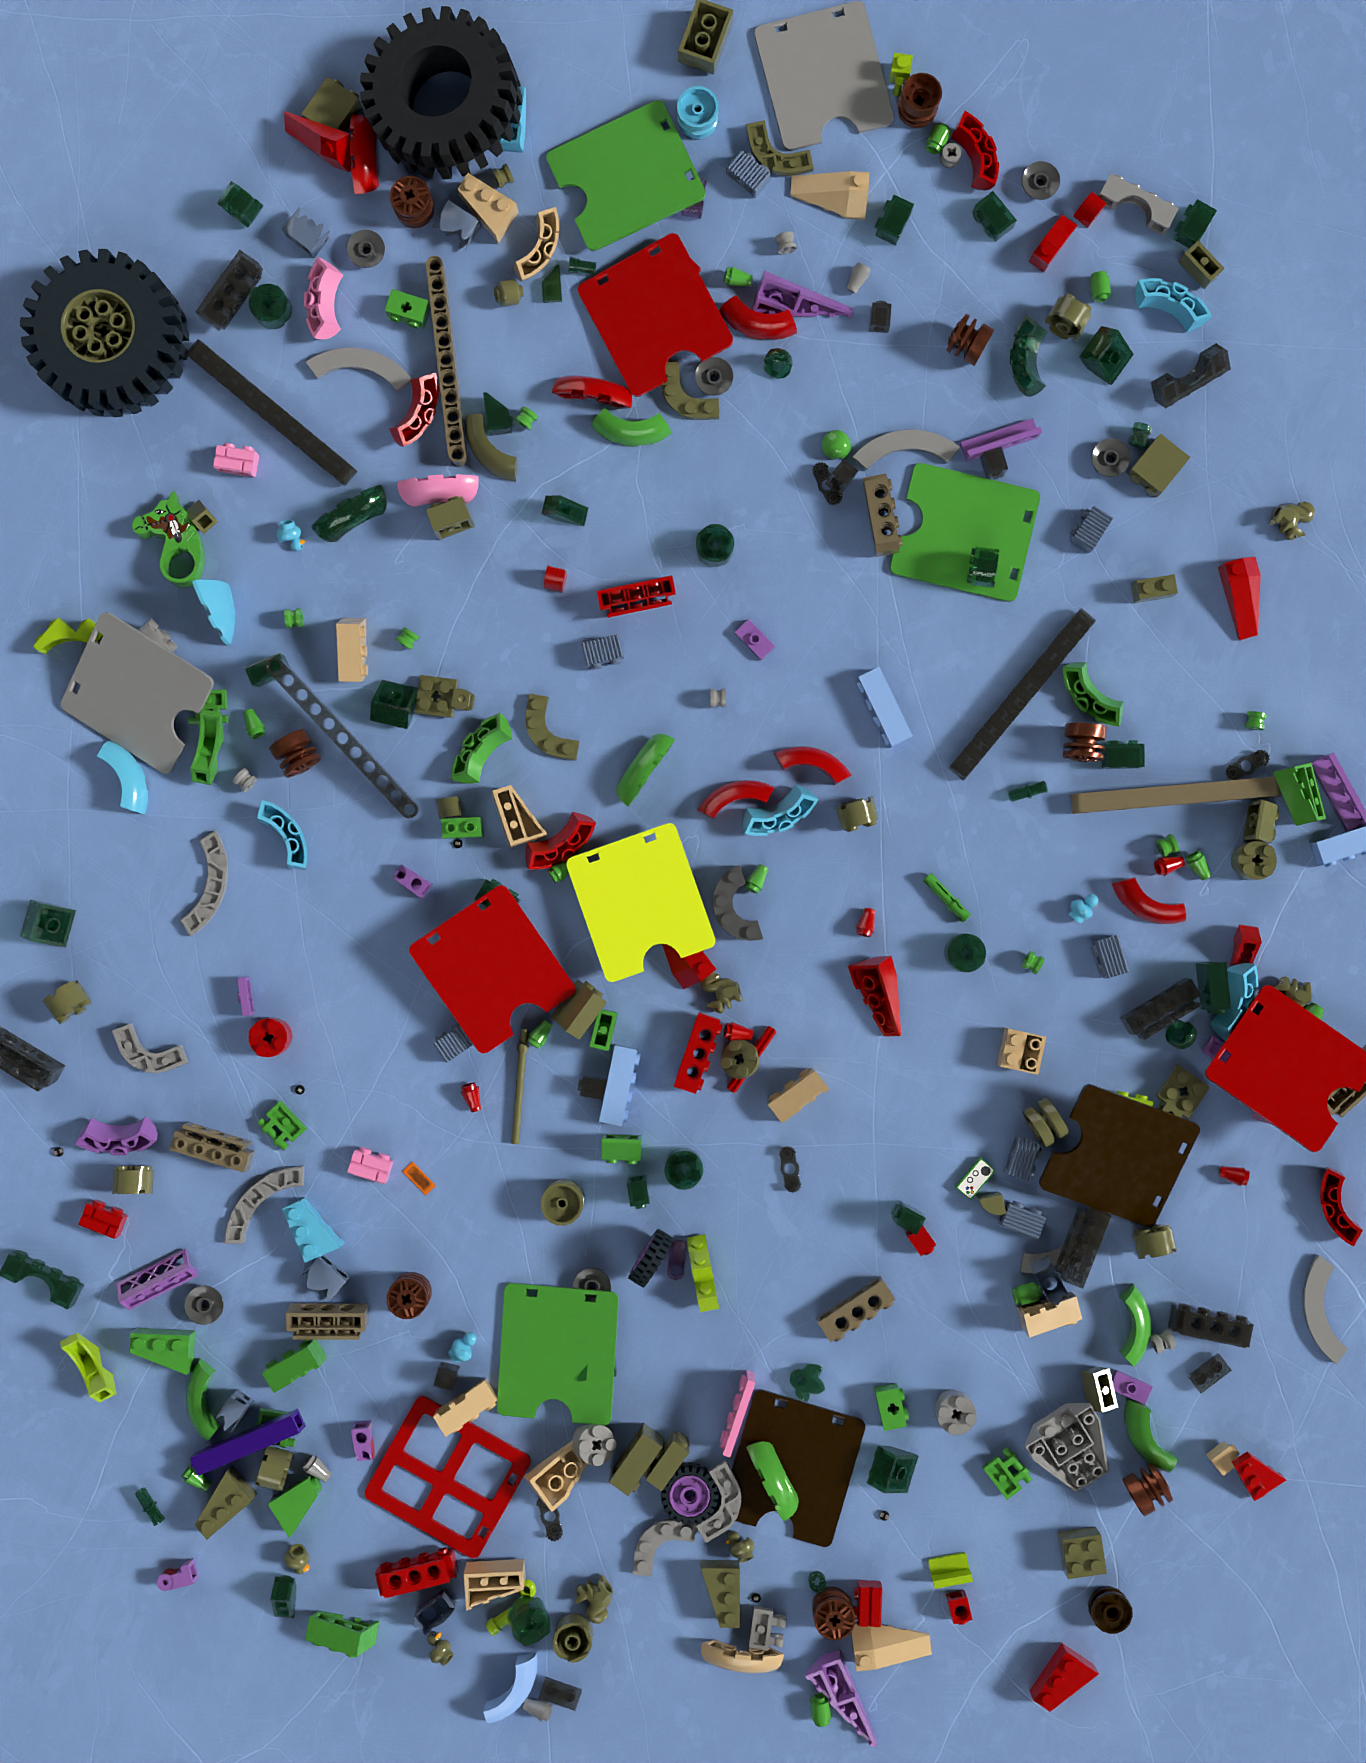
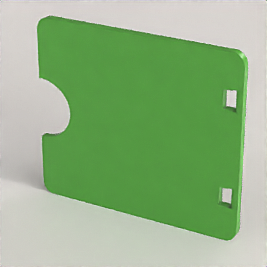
M655 100L549 151L546 156L559 188L574 186L581 189L587 196V204L584 211L574 220L590 251H597L702 201L706 196L705 188L667 108L660 100ZM667 120L670 129L664 131L661 123ZM689 171H691L694 177L691 181H688L685 175Z
M924 463L915 465L906 500L918 506L922 513V524L915 533L901 536L903 546L899 547V553H895L892 556L891 572L894 575L1002 601H1013L1017 597L1039 506V492ZM1025 512H1032L1029 523L1023 521ZM1011 569H1018L1016 580L1009 579Z
M509 1283L506 1285L503 1301L497 1411L500 1415L534 1419L541 1403L549 1399H556L562 1401L569 1408L572 1415V1423L600 1424L603 1426L610 1423L612 1419L619 1297L615 1292L524 1283ZM527 1289L538 1290L537 1296H527ZM585 1294L597 1295L596 1302L585 1301Z

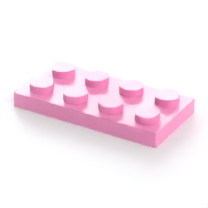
M748 1370L745 1376L742 1375L738 1385L740 1392L734 1396L732 1405H734L733 1412H729L726 1420L727 1430H723L720 1437V1448H722L723 1455L730 1457L756 1383L754 1372Z

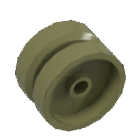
M1044 1097L1037 1102L1039 1112L1030 1106L1023 1110L1022 1113L1035 1137L1047 1148L1054 1143L1053 1134L1061 1139L1068 1135L1069 1131L1056 1108L1048 1098Z
M559 1179L552 1182L545 1189L541 1198L543 1216L555 1225L566 1226L573 1223L580 1216L584 1207L582 1189L577 1183L568 1179ZM564 1200L566 1202V1205H564L563 1203L559 1204V1201Z

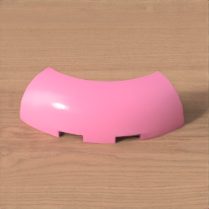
M317 257L308 276L310 283L308 292L304 293V308H307L308 318H306V322L314 338L324 340L333 337L341 330L335 317L334 299L343 274L320 257Z
M443 474L429 475L428 478L417 479L415 477L397 482V487L403 501L412 507L448 502V499L454 496L463 497L465 503H469L477 493L478 476L456 474L455 476L444 478Z

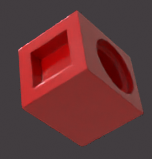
M921 1223L905 1233L920 1256L929 1255L934 1251L936 1243Z
M965 1590L945 1594L953 1624L963 1625L973 1620ZM958 1606L964 1607L960 1612L955 1611Z

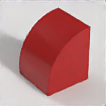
M1091 192L1073 217L1088 228L1103 211L1107 203L1094 192Z
M547 566L544 589L563 593L567 578L566 570Z

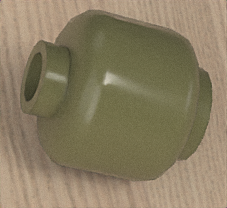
M514 279L499 281L497 286L494 287L495 300L503 307L517 305L521 297H523V288Z

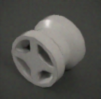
M949 143L944 146L940 160L946 168H953L958 164L961 157L959 145Z
M783 232L775 237L779 245V254H789L797 249L793 241V232Z
M726 688L721 690L710 689V708H715L716 706L726 708Z
M246 768L242 769L233 779V783L239 785L244 793L249 791L257 781V778L251 776Z

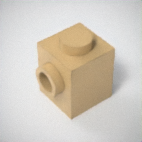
M1223 1441L1208 1452L1206 1456L1224 1476L1234 1468L1231 1462L1238 1458L1240 1453L1233 1444L1229 1446Z

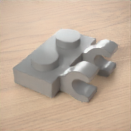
M754 1606L749 1648L768 1651L769 1645L783 1647L784 1635L770 1633L771 1626L785 1628L786 1615H773L772 1608Z

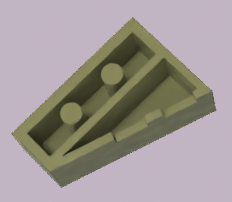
M233 1465L226 1471L195 1523V1527L206 1540L252 1502L257 1495Z
M700 1560L701 1571L720 1628H740L739 1561Z

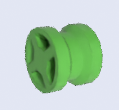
M522 406L520 409L521 413L514 420L523 428L530 430L533 421H536L538 416L529 408Z
M301 608L293 611L290 609L284 610L286 628H292L293 626L300 628L304 626Z
M403 627L401 635L397 636L395 640L412 650L413 643L418 641L420 637Z
M1248 711V721L1244 727L1252 730H1264L1265 725L1263 723L1267 718V714Z
M1172 834L1167 835L1164 839L1156 840L1157 849L1162 857L1168 856L1171 852L1179 851L1178 843Z
M1029 951L1021 967L1030 969L1036 975L1041 969L1045 958L1042 956L1038 957L1034 952Z

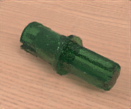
M1042 781L1031 785L1025 784L1024 787L1009 791L1008 797L1011 802L1027 797L1031 799L1034 795L1048 792L1046 782Z
M145 1487L139 1489L135 1495L144 1508L142 1511L147 1513L153 1526H156L158 1522L161 1523L165 1518L156 1506L157 1502L153 1501Z

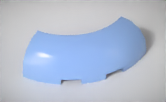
M537 1652L517 1656L515 1664L516 1677L512 1686L501 1696L486 1701L484 1715L488 1724L508 1717L526 1700L536 1678Z

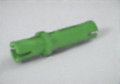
M932 872L923 880L945 903L947 909L952 911L962 923L971 916L962 906L960 900L956 899Z

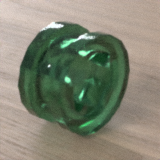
M814 1571L809 1575V1587L815 1592L824 1590L826 1587L824 1574L820 1571ZM816 1577H819L820 1581L822 1580V1582H819V1585H815V1582L812 1583V1581L816 1580Z

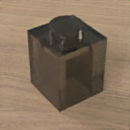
M886 301L872 302L869 332L888 333L892 304Z
M1002 447L982 453L980 459L986 478L993 477V480L1003 477L1008 470Z
M842 460L831 473L825 485L841 495L853 481L858 470L845 460Z
M584 1075L583 1080L579 1079L577 1091H581L580 1096L603 1100L607 1079Z
M441 1361L434 1386L453 1391L460 1366Z

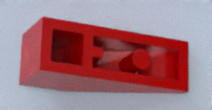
M1061 215L1035 249L1029 263L1045 272L1076 229L1077 224Z

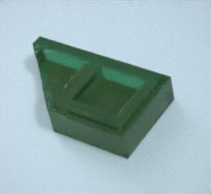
M556 265L554 270L542 281L543 303L562 302L560 265Z

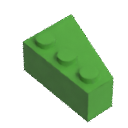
M1312 763L1273 772L1296 826L1326 819Z
M137 1328L130 1333L129 1353L185 1375L193 1370L195 1330Z
M304 1340L298 1345L300 1348L293 1351L290 1349L282 1354L283 1358L279 1361L274 1359L265 1365L266 1369L262 1372V1375L273 1393L291 1384L300 1376H305L313 1368H319L328 1358L317 1340Z
M318 1611L309 1616L305 1640L312 1642L315 1646H324L329 1648L330 1651L342 1652L348 1657L356 1658L375 1645L379 1621L373 1620V1623L369 1624L361 1622V1618L355 1617V1620L352 1621L343 1619L341 1614Z

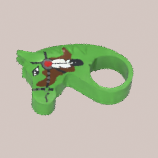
M172 491L169 499L159 501V504L152 512L137 516L132 522V528L142 539H149L152 536L165 539L160 559V570L171 584L187 588L193 586L192 581L200 580L205 564V553L196 526L189 519L185 509L179 504L177 494ZM183 553H190L195 561L192 573L183 579L170 577L168 568L171 560Z

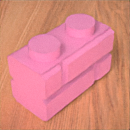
M224 443L223 446L217 445L213 466L218 472L256 477L259 455L254 451V448L243 446L242 449H239L229 443Z
M366 1147L354 1150L347 1173L381 1184L387 1183L394 1160L390 1159V1155L385 1153L376 1155L371 1153L372 1150Z

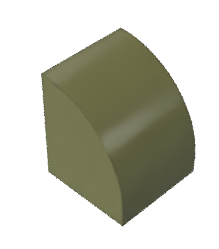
M200 500L186 510L189 519L203 534L218 522Z
M458 796L436 800L439 820L462 816Z
M1000 1192L976 1196L979 1204L989 1213L994 1215L1006 1214L1003 1195Z

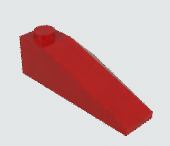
M284 112L285 132L332 167L346 172L351 171L350 133L289 112Z
M1246 557L1226 562L1218 567L1238 641L1258 635L1261 574L1256 557Z
M662 944L671 973L683 989L702 981L717 970L703 951L681 958L672 946Z
M892 956L873 957L849 965L848 968L853 985L856 990L859 989L864 997L863 1002L871 1008L873 1012L872 1017L883 1036H900L901 1022L897 974Z

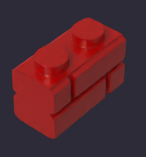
M100 1200L87 1203L78 1223L79 1226L113 1239L118 1238L128 1217L127 1214L123 1213L124 1210L118 1207L109 1208L105 1206V1202Z
M858 1580L857 1587L853 1589V1597L857 1599V1606H853L857 1625L859 1627H881V1581Z

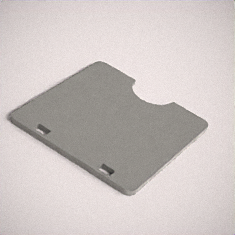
M853 1L763 24L755 29L754 36L783 147L787 151L821 144V133L824 126L836 118L850 121L857 129L858 134L888 127L893 123L894 115L866 8L861 1ZM843 11L844 16L833 17V13ZM787 26V30L777 33L776 27Z
M105 612L97 620L61 700V707L67 713L123 747L163 774H167L173 770L185 746L175 733V716L182 710L201 713L214 686V681L209 675L112 613ZM99 632L103 634L100 643L95 641ZM76 682L81 685L78 693L73 691Z

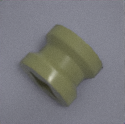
M507 164L502 165L500 169L495 168L492 170L500 188L504 187L506 183L511 184L514 182Z

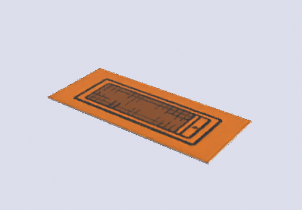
M411 1162L402 1171L425 1196L436 1186L414 1162Z

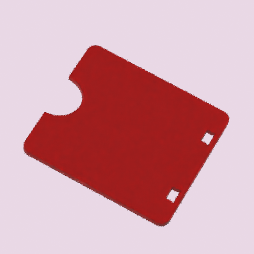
M675 233L666 235L581 283L578 287V293L631 394L635 397H640L668 381L666 365L674 354L682 351L691 352L704 362L733 344L732 334L680 237ZM660 247L661 252L651 257L649 252ZM608 276L609 281L599 286L597 281Z
M498 885L415 941L409 948V953L475 1048L483 1054L488 1053L514 1035L510 1025V1017L514 1009L519 1005L525 1003L535 1004L547 1013L575 992L574 983L509 889L504 885ZM488 899L491 905L481 910L478 905ZM438 933L441 939L431 945L427 939Z
M1266 985L1258 992L1208 1065L1205 1075L1211 1082L1310 1152H1318L1338 1125L1329 1113L1328 1098L1338 1088H1348L1356 1092L1361 1090L1366 1082V1051L1273 986ZM1257 1003L1263 1007L1258 1015L1252 1012ZM1226 1051L1230 1056L1226 1062H1223L1219 1059Z

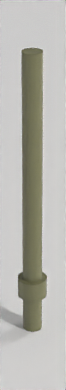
M527 1028L520 1029V1041L517 1043V1051L519 1053L511 1144H519L526 1052L529 1049V1044H527Z

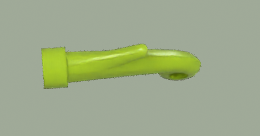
M525 1579L524 1587H529V1591H519V1594L523 1596L519 1601L485 1623L487 1630L492 1636L498 1634L504 1626L513 1621L529 1616L528 1612H520L527 1607L535 1596L536 1587L534 1582Z

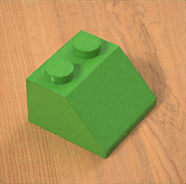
M603 1134L602 1159L606 1160V1163H617V1160H625L626 1164H637V1161H641L642 1135Z

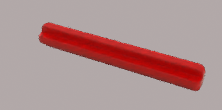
M767 1026L755 1044L758 1057L762 1055L776 1034V1030L771 1026ZM732 1078L727 1089L732 1093H736L745 1078Z

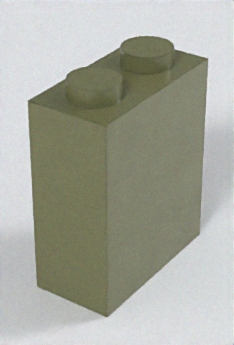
M327 76L301 114L306 119L345 132L350 125L351 115L358 114L362 105L359 100L360 97L353 90L348 91L337 79L333 81Z
M1160 433L1127 474L1132 482L1140 484L1145 488L1146 493L1157 498L1190 459V456Z
M577 979L574 983V994L560 1003L550 1017L566 1032L580 1040L607 1002L602 998L603 993L597 990L588 981L583 983Z
M674 1430L662 1447L663 1452L658 1460H653L651 1463L652 1468L646 1476V1481L660 1491H663L689 1454L688 1437L680 1431L678 1433Z

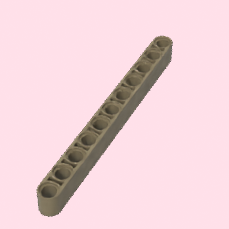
M431 256L426 261V271L447 451L451 463L456 467H461L467 462V449L446 270L440 257ZM434 265L440 266L438 270H431ZM436 284H442L440 289H434ZM438 303H445L442 308H436ZM441 321L447 322L444 327H439L438 324ZM443 340L449 341L446 346L440 345ZM451 359L449 364H442L443 360ZM446 378H454L451 383H444ZM448 397H456L455 401L451 403L447 402ZM451 415L458 416L457 420L453 422L449 421V417ZM453 434H460L458 440H451ZM455 453H462L460 459H453Z
M1275 777L1078 793L1071 794L1070 798L1072 814L1276 797L1281 796V790Z

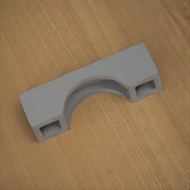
M1113 174L1109 175L1098 196L1107 203L1106 207L1112 210L1124 203L1139 206L1146 215V227L1163 236L1179 209L1172 202L1164 201L1158 198L1156 194L1146 192L1139 185L1131 184L1121 176Z

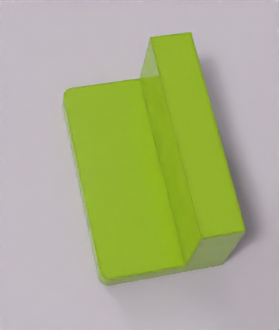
M965 1552L928 1559L931 1579L935 1589L973 1582Z

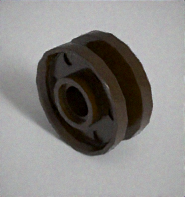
M1112 1586L1101 1587L1090 1596L1088 1612L1095 1625L1102 1632L1116 1634L1124 1631L1130 1625L1133 1617L1132 1607L1125 1594L1119 1589ZM1109 1608H1114L1112 1612L1107 1613Z

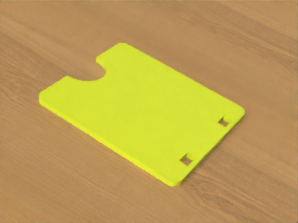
M667 823L568 859L567 869L604 976L609 982H616L644 972V956L656 944L672 946L681 958L712 948L715 945L716 939L674 824ZM655 833L656 840L646 843L643 837ZM599 853L600 860L589 863L587 857Z

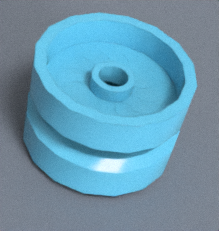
M703 86L690 87L678 99L677 124L680 131L692 139H703L710 136L718 124L719 102L717 97L710 89Z

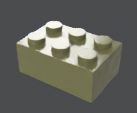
M696 0L678 49V62L714 74L733 23V10L707 0Z
M643 1423L611 1469L609 1483L627 1496L632 1491L636 1492L641 1484L639 1481L643 1475L647 1476L652 1468L651 1463L654 1459L658 1460L663 1452V1436Z

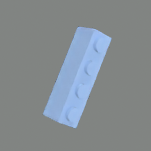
M880 667L859 676L856 687L860 694H864L866 698L864 703L868 711L872 710L875 716L872 719L877 728L880 727L883 733L881 738L884 744L889 745V748L913 737Z
M1366 825L1310 843L1317 865L1329 867L1337 864L1336 860H1351L1355 858L1354 854L1360 852L1361 855H1365Z
M615 1044L599 1122L622 1126L623 1122H627L629 1111L625 1109L626 1104L631 1103L633 1092L629 1090L630 1085L635 1084L637 1073L633 1071L634 1066L639 1065L641 1054L637 1053L638 1049Z

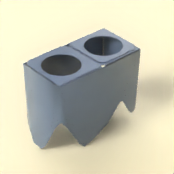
M448 200L433 223L432 228H440L442 231H445L446 236L458 234L460 240L459 248L461 249L466 244V248L468 247L481 226L479 219Z
M299 207L283 226L282 231L286 237L315 258L328 241L330 231L319 239L323 224L316 226L313 219L308 220L306 215L298 218L301 210Z
M324 1255L319 1256L302 1274L308 1273L307 1288L317 1291L327 1289L325 1294L328 1300L334 1298L350 1278Z
M1048 1256L1030 1264L1036 1278L1039 1279L1038 1282L1048 1301L1059 1305V1300H1061L1062 1296H1069ZM1049 1265V1269L1046 1273H1038L1042 1270H1045ZM1048 1277H1053L1057 1281V1286L1052 1290L1044 1287V1281Z
M237 1389L228 1398L215 1419L224 1416V1431L237 1421L234 1426L235 1428L254 1400Z
M446 1588L415 1612L414 1627L421 1628L424 1635L429 1634L434 1627L444 1623L457 1605V1602ZM442 1597L449 1606L446 1608L441 1607L438 1604V1598ZM432 1606L436 1610L435 1617L430 1620L425 1619L422 1611Z

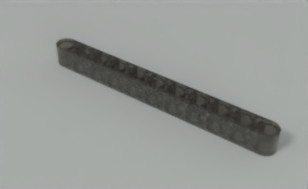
M197 339L186 352V355L341 484L346 486L358 472L202 341Z
M1082 608L1079 609L948 768L963 781L967 778L1091 628L1096 619Z
M270 657L265 664L266 670L402 816L405 818L415 817L419 812V806L284 660L278 657ZM277 660L280 663V669L273 671L271 664ZM288 675L294 678V683L291 686H287L284 681ZM302 689L307 692L305 700H300L298 697V692ZM314 704H318L321 707V712L318 715L312 713L311 708ZM328 718L333 719L335 723L332 729H327L325 726V721ZM340 733H346L348 736V741L345 744L340 743L338 740ZM354 747L361 749L362 753L359 758H355L352 755ZM368 761L373 762L375 765L373 772H368L365 769V764ZM383 775L388 778L387 786H381L378 783L380 776ZM394 790L401 792L402 797L398 801L394 800L391 796ZM407 804L414 806V814L409 815L405 812Z

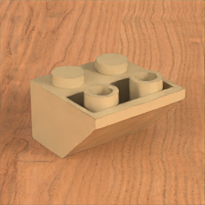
M1004 1027L996 1065L1039 1075L1047 1037Z

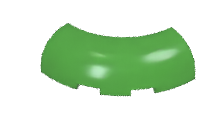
M604 408L591 423V427L605 439L629 447L651 445L672 434L671 429L660 413L643 421H626L617 418Z
M1076 662L1063 666V678L1066 689L1069 691L1077 707L1095 718L1098 722L1119 727L1123 716L1124 701L1113 700L1096 689L1089 678L1087 662Z
M501 713L485 719L480 723L481 726L466 736L461 743L463 747L459 755L454 758L451 779L465 784L480 783L481 771L489 755L504 742L512 740L510 725Z
M656 734L645 743L616 787V793L625 805L629 807L647 782L648 777L667 754L675 739L665 734Z
M1132 1284L1120 1296L1131 1318V1331L1125 1345L1119 1352L1135 1367L1144 1356L1150 1341L1151 1318L1143 1295Z
M200 1359L195 1365L188 1382L186 1404L194 1428L208 1442L221 1426L212 1415L206 1402L208 1385L216 1370Z
M1127 1398L1124 1419L1132 1445L1148 1463H1152L1154 1467L1170 1473L1178 1459L1171 1452L1156 1444L1150 1429L1151 1409L1146 1404L1144 1405Z
M763 1441L747 1446L746 1448L755 1469L758 1471L761 1479H765L762 1483L768 1496L771 1497L775 1504L774 1507L783 1522L786 1521L797 1510L798 1495L790 1483L773 1445L770 1442Z

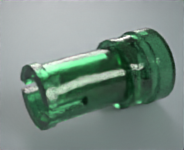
M570 257L568 273L582 272L595 275L597 262L582 261L579 258Z

